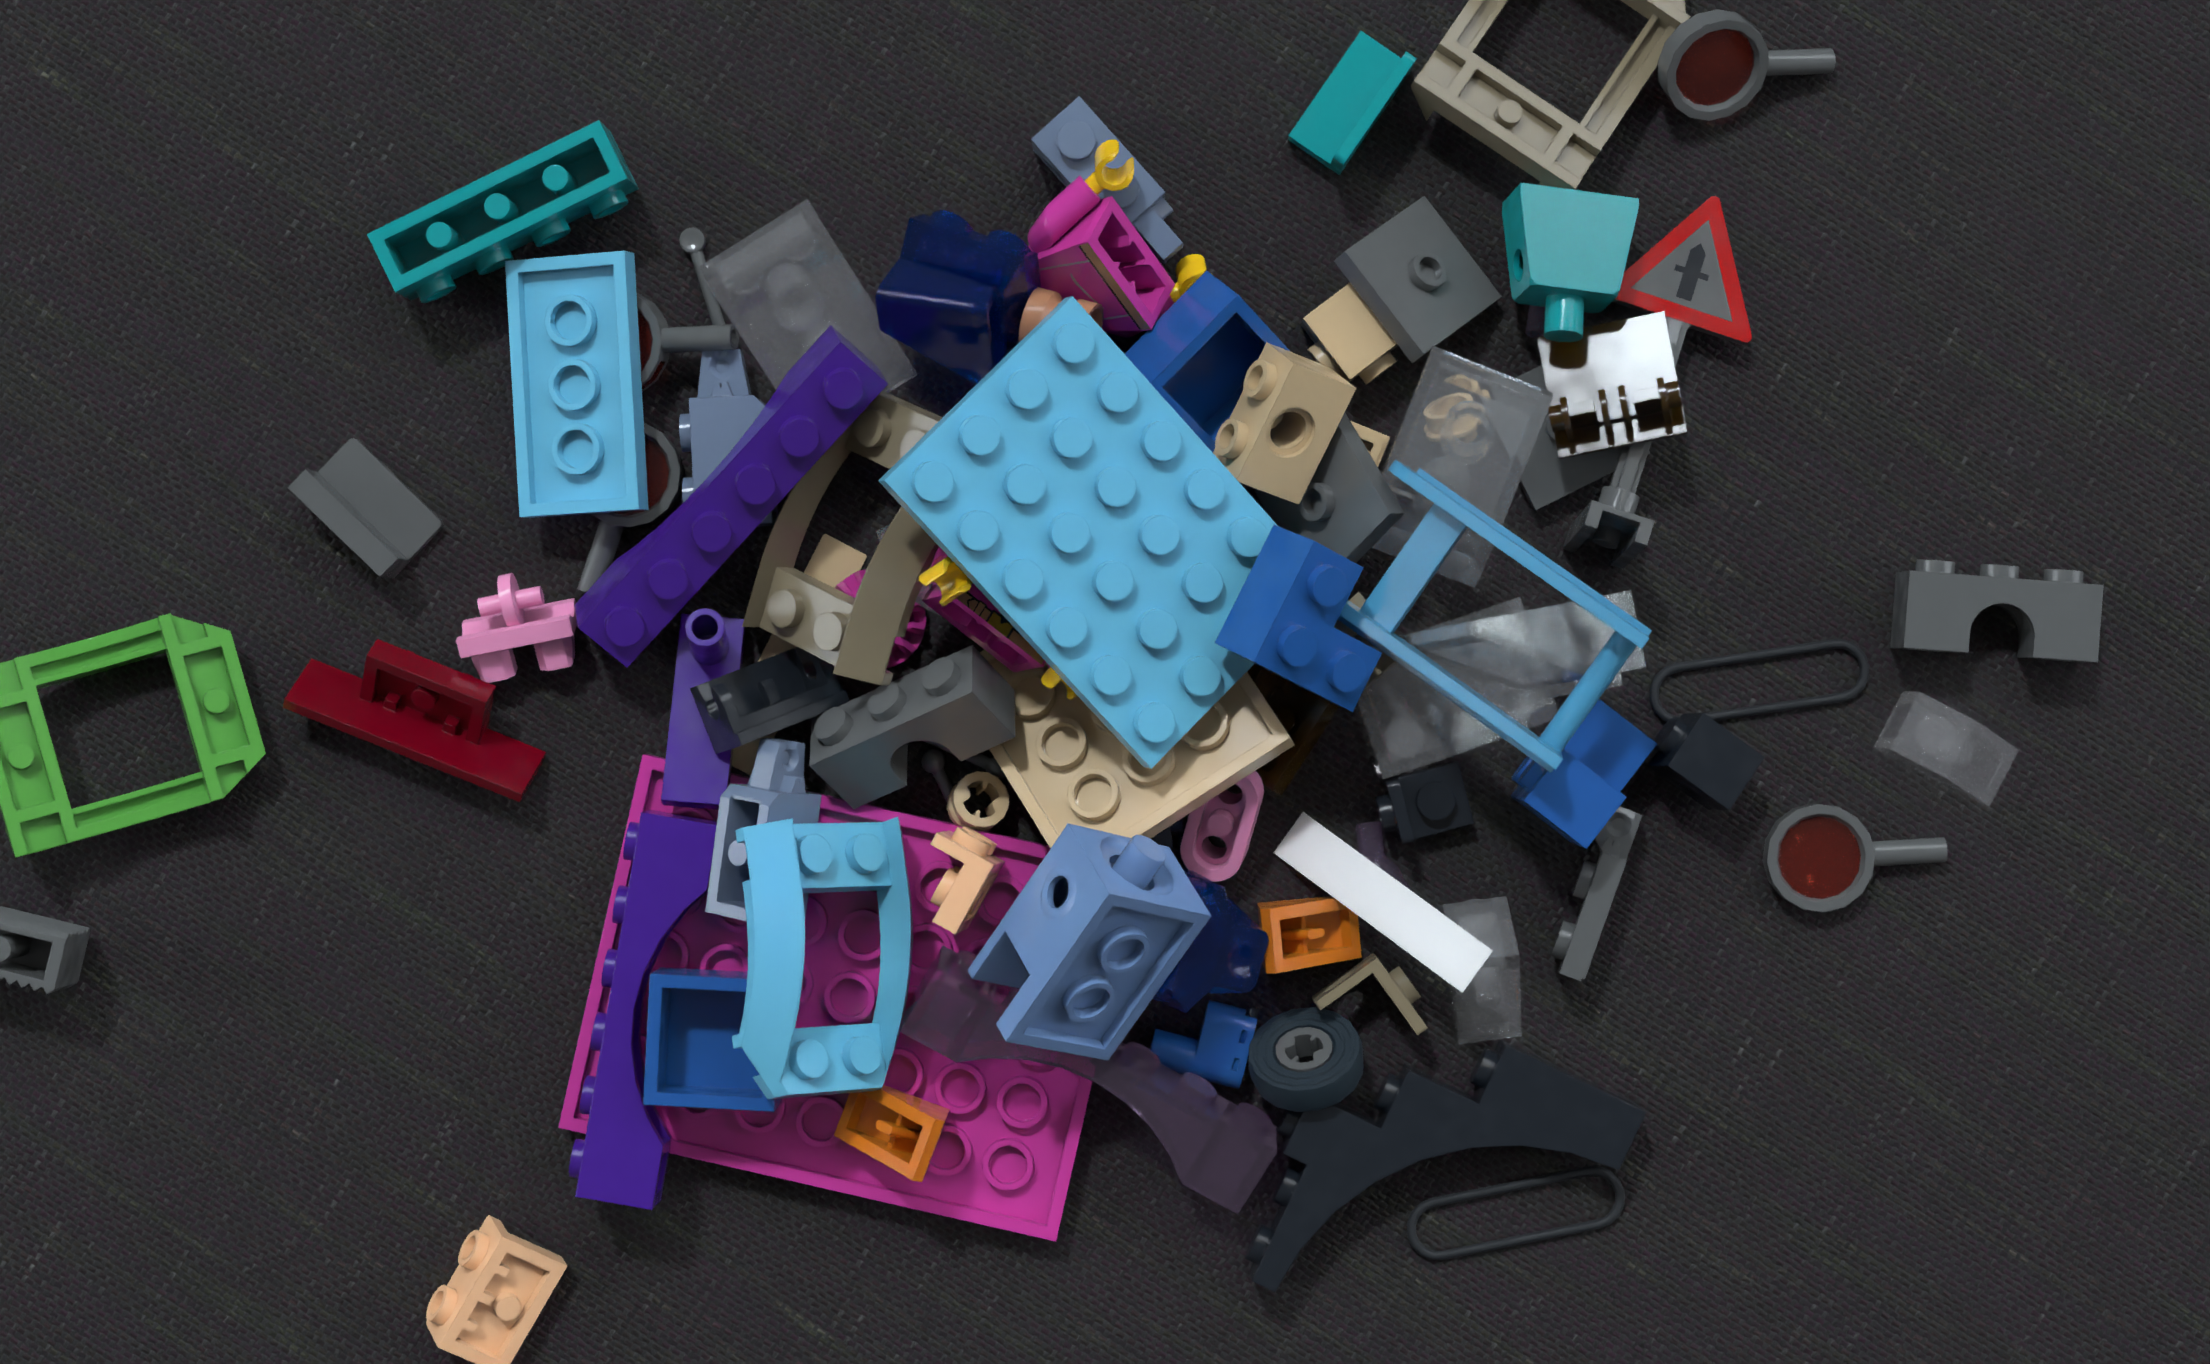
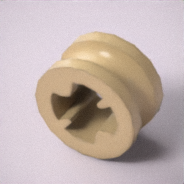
M977 771L967 774L951 789L947 797V811L952 822L958 826H966L981 831H989L1004 818L1009 808V794L1006 786L998 777L989 772ZM968 788H976V795L985 791L990 796L992 802L985 808L986 818H980V810L970 814L965 808L964 803L971 796Z

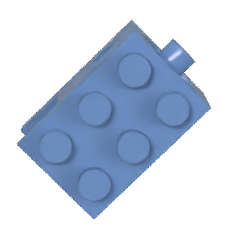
M1068 823L977 955L968 972L971 978L975 980L1020 988L996 1023L1005 1042L1108 1061L1211 918V914L1169 847L1159 845L1143 835H1134L1132 838Z

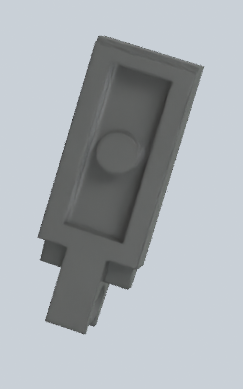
M1619 807L1595 837L1600 850L1597 863L1584 860L1572 896L1583 900L1575 924L1563 920L1551 953L1552 957L1562 960L1558 970L1559 974L1579 981L1582 978H1586L1642 815L1623 807Z

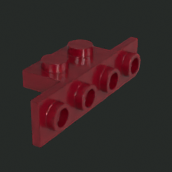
M379 639L375 641L366 656L363 679L311 658L283 703V708L518 802H521L546 755V752L488 729L496 689L495 685Z

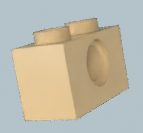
M1266 342L1258 360L1249 367L1245 375L1243 391L1230 418L1218 430L1213 454L1238 482L1300 504L1351 401L1356 387L1328 366ZM1284 414L1281 422L1275 428L1271 429L1274 421L1280 415Z

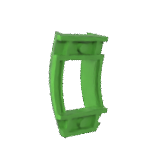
M170 613L123 629L0 663V810L15 858L224 799L266 754L232 634L229 630L206 623L200 624L173 616ZM166 653L200 772L71 809L37 689L75 680Z

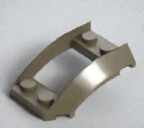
M1469 0L1410 87L1426 121L1433 111H1436L1539 180L1540 183L1538 185L1575 190L1657 67L1666 40L1680 24L1691 17L1686 14L1685 0H1621L1649 20L1580 123L1474 53L1509 0Z
M885 391L880 392L790 490L767 541L742 627H760L834 665L833 674L877 685H890L893 673L886 670L895 638L905 636L916 599L922 587L919 576L930 568L939 546L901 506L877 546L855 598L795 569L794 565L813 514L829 483L851 451L891 469L943 417Z

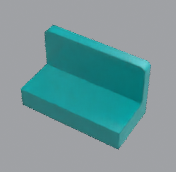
M1360 31L1290 132L1287 140L1340 175L1412 71L1417 58L1407 51L1400 58L1366 33Z

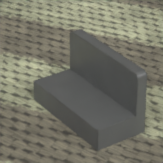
M355 438L349 439L318 472L305 469L288 487L379 577L394 579L444 525L443 521L360 440Z

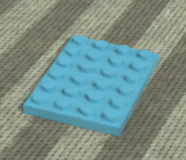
M1073 296L1064 298L878 480L1143 767L1152 769L1255 664L1215 644V641L1273 525H1278Z

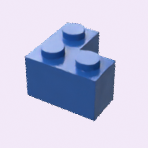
M1273 525L1215 644L1311 693L1353 712L1382 652L1334 628L1364 567L1314 540Z
M1599 699L1561 752L1563 760L1556 770L1553 769L1550 773L1528 756L1523 760L1511 778L1518 784L1511 797L1570 843L1587 849L1627 798L1620 791L1652 752L1657 743Z

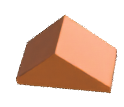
M1327 896L1257 903L1262 960L1266 974H1276L1362 958L1358 915L1334 897Z
M883 1085L881 1089L875 1091L849 1093L834 1136L912 1181L922 1182L950 1109Z

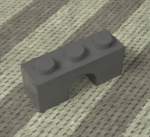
M1917 559L1915 571L1896 572L1890 648L1968 653L1970 629L1974 619L1983 609L1994 605L2008 612L2017 625V658L2098 662L2104 585L2084 584L2083 571L2044 569L2043 580L2019 579L2020 567L1980 564L1979 576L1955 574V562Z
M971 645L892 681L890 685H881L871 692L839 707L830 708L823 714L812 718L809 766L853 809H856L907 786L908 743L932 741L948 748L960 761H963L1015 738V690L981 653Z

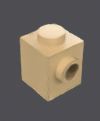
M1348 283L1305 316L1300 324L1315 343L1307 349L1313 361L1328 366L1349 383L1357 376H1360L1367 385L1397 362L1390 351L1397 347L1398 344L1351 283Z

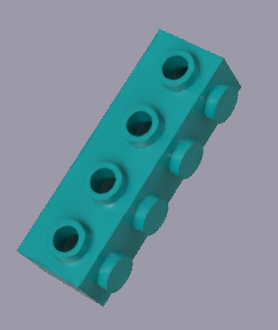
M598 120L368 233L367 236L395 293L411 301L419 297L421 303H428L455 290L457 286L454 279L475 269L479 275H485L504 267L505 261L514 260L511 251L532 241H534L536 247H542L563 238L571 232L568 223L589 213L592 214L594 219H598L620 210L628 204L625 195L639 188L611 131Z

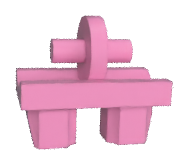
M513 573L499 575L497 580L498 594L477 599L481 617L463 620L462 636L456 639L460 658L471 657L480 679L487 683L507 680L515 676L518 667L513 648L534 644L540 670L552 671L567 668L573 665L575 658L574 633L577 619L574 605L576 601L575 598L544 604V594L541 586L520 590Z

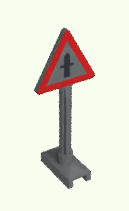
M1711 196L1624 272L1618 296L1612 301L1613 303L1646 314L1665 312L1675 366L1687 329H1694L1742 346L1748 344L1752 339L1721 202L1716 196ZM1652 441L1621 447L1610 485L1604 486L1598 502L1592 500L1570 525L1563 546L1564 550L1575 553L1589 538L1597 545L1616 549L1611 565L1623 569L1647 546L1655 521L1635 514L1640 497L1635 493Z

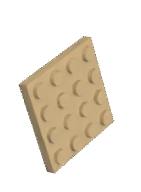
M986 650L980 652L1015 690V738L989 750L1050 848L1068 823L1132 838L1134 835H1143L1151 839L1295 745L1248 672H1246L1152 769L1146 768L1139 763L1078 696L1073 700L1067 698V688L1062 681L1052 689L1042 684V675L1049 669L1047 662L1044 667L1013 672Z

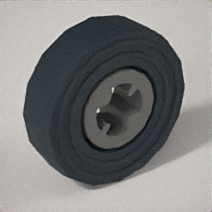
M1316 1007L1286 1011L1272 1017L1256 1031L1249 1044V1071L1251 1079L1261 1097L1277 1108L1294 1112L1322 1110L1341 1102L1353 1092L1363 1075L1361 1039L1351 1022L1334 1011L1319 1010ZM1301 1057H1313L1312 1061L1302 1063L1299 1062V1058Z

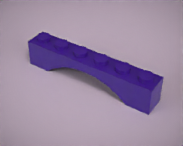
M830 325L787 372L753 424L708 478L654 531L617 558L574 605L578 628L625 667H628L888 385L879 367Z
M647 810L641 812L639 823H629L623 851V859L633 861L629 886L619 885L612 915V922L622 925L618 950L608 949L602 971V987L611 988L607 1013H597L591 1035L590 1047L591 1050L600 1052L596 1077L587 1075L580 1100V1114L589 1115L585 1140H575L569 1164V1177L578 1178L575 1197L652 1210L661 1201L672 1137L655 1105H643L645 1077L641 1047L643 1001L650 973L668 936L691 906L708 892L717 821Z

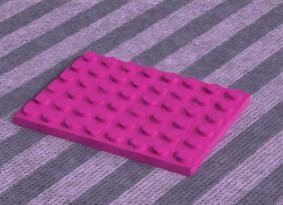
M650 754L642 755L558 1128L584 1134L587 1131L589 1115L580 1114V1100L587 1075L596 1077L600 1052L591 1050L590 1047L591 1035L597 1013H607L611 988L602 987V971L608 949L618 950L622 925L613 923L612 915L619 885L629 886L633 861L623 859L624 843L629 823H639L641 812L647 810L717 821L718 810L665 806L662 804L661 796L666 759ZM731 773L730 784H748L750 777ZM805 790L806 792L821 794V793H817V792ZM821 794L818 823L884 822L898 817L901 824L912 903V964L900 1034L883 1085L950 1109L927 1172L922 1182L912 1181L834 1136L849 1093L782 1098V1103L774 1112L655 1105L672 1137L669 1153L1056 1242L1097 1058L1005 1042L996 1023L1020 988L975 980L971 978L968 972L977 955L1051 848L1049 845L972 829L994 841L997 846L992 854L1005 862L968 929L953 934L932 922L940 907L930 901L946 871L949 868L954 869L955 866L962 868L964 863L935 848L930 843L936 832L950 830L954 833L957 827L963 828V826L870 804L853 809L843 798ZM877 891L809 893L805 918L803 982L795 1028L872 1023L880 973V922ZM707 892L691 906L670 933L653 966L652 972L660 967L747 972V921L705 912ZM649 983L643 1001L641 1025V1047L644 1071L646 1058Z

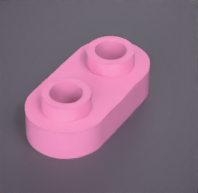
M1257 771L1236 783L1241 788L1242 793L1234 794L1226 789L1189 813L1180 845V853L1185 866L1195 876L1203 880L1217 882L1232 877L1239 870L1247 854L1264 795L1263 782ZM1208 837H1220L1225 842L1226 847L1219 848L1214 846Z

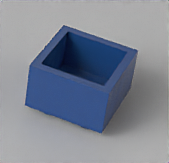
M1206 270L1155 322L1152 330L1146 331L1125 355L1213 453L1218 430L1230 418L1243 391L1245 375L1249 367L1258 360L1266 342L1285 350H1290L1236 292Z
M660 967L650 973L643 1105L774 1112L782 1103V1098L769 1100L766 1098L753 1079L754 1076L760 1075L743 1049H733L732 1036L739 1034L744 1012L747 972Z

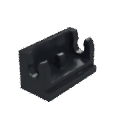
M795 647L690 688L715 754L742 746L824 713L830 708L839 707L849 702L846 690H842L837 675L833 674V665L799 647Z

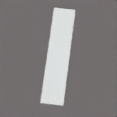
M1304 812L1273 852L1462 993L1493 952L1488 946Z

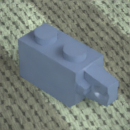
M1080 96L1031 138L1033 151L1066 187L1079 175L1086 180L1095 171V153L1101 143L1107 140L1119 141ZM1119 141V153L1106 166L1113 169L1119 168L1133 155ZM1134 158V175L1128 187L1117 191L1104 189L1098 195L1101 199L1111 196L1115 199L1153 254L1165 264L1183 248L1184 244L1164 222V219L1173 212L1172 207L1165 200V191Z
M740 349L702 351L697 398H689V413L680 414L679 417L680 445L682 452H691L693 476L683 478V503L729 454L765 407V404L760 399L751 394L744 354ZM778 504L757 527L774 526L778 516Z
M779 738L760 739L754 768L748 784H730L720 796L705 912L747 921L742 882L750 880L745 843H737L735 830L793 818V824L818 823L822 795L805 791L804 743ZM803 893L805 918L809 893Z

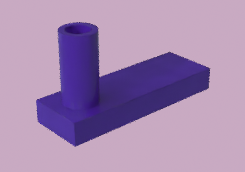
M707 608L696 610L691 615L681 614L661 796L662 804L665 806L719 810L720 796L730 785L733 749L715 754L690 688L742 668L746 627H742L744 619L721 617L716 611Z

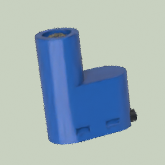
M1209 1000L1198 1039L1155 1029L1146 1066L1239 1089L1249 1055V1044L1254 1036L1259 1009L1248 1006L1246 1013V1009Z

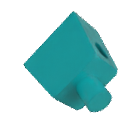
M1520 183L1502 203L1511 296L1518 304L1545 307L1544 337L1546 339L1556 342L1581 340L1583 338L1584 312H1602L1617 298L1638 214L1639 198Z

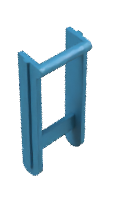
M1395 459L1388 471L1434 504L1361 609L1347 600L1338 620L1551 773L1562 762L1561 752L1634 649L1637 646L1641 649L1649 640L1648 636L1652 630L1423 469L1419 468L1415 472ZM1468 527L1615 630L1540 737L1394 633Z

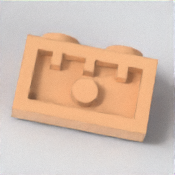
M963 826V828L957 827L954 833L950 830L936 832L930 843L935 848L964 863L962 868L955 866L954 869L949 868L946 871L930 901L940 907L932 922L953 934L968 929L1005 862L992 854L997 846L994 841L966 826Z
M488 1215L479 1231L473 1230L463 1242L458 1256L459 1265L447 1286L441 1285L431 1297L426 1311V1325L437 1347L475 1364H511L567 1268V1264L562 1256L508 1233L501 1220Z

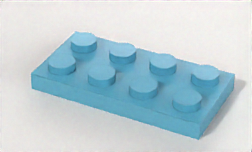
M613 251L505 261L519 517L535 518L649 510L634 253Z

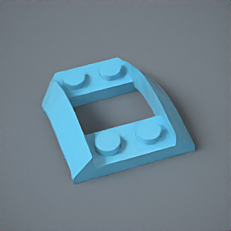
M895 817L884 822L793 824V818L735 830L737 843H745L750 880L742 882L747 919L748 971L744 1012L740 1032L732 1036L733 1049H743L760 1075L754 1076L753 1079L768 1100L867 1092L881 1089L896 1047L904 1017L913 949L912 903L899 818ZM877 891L880 922V973L872 1023L795 1028L800 1005L805 958L803 893Z

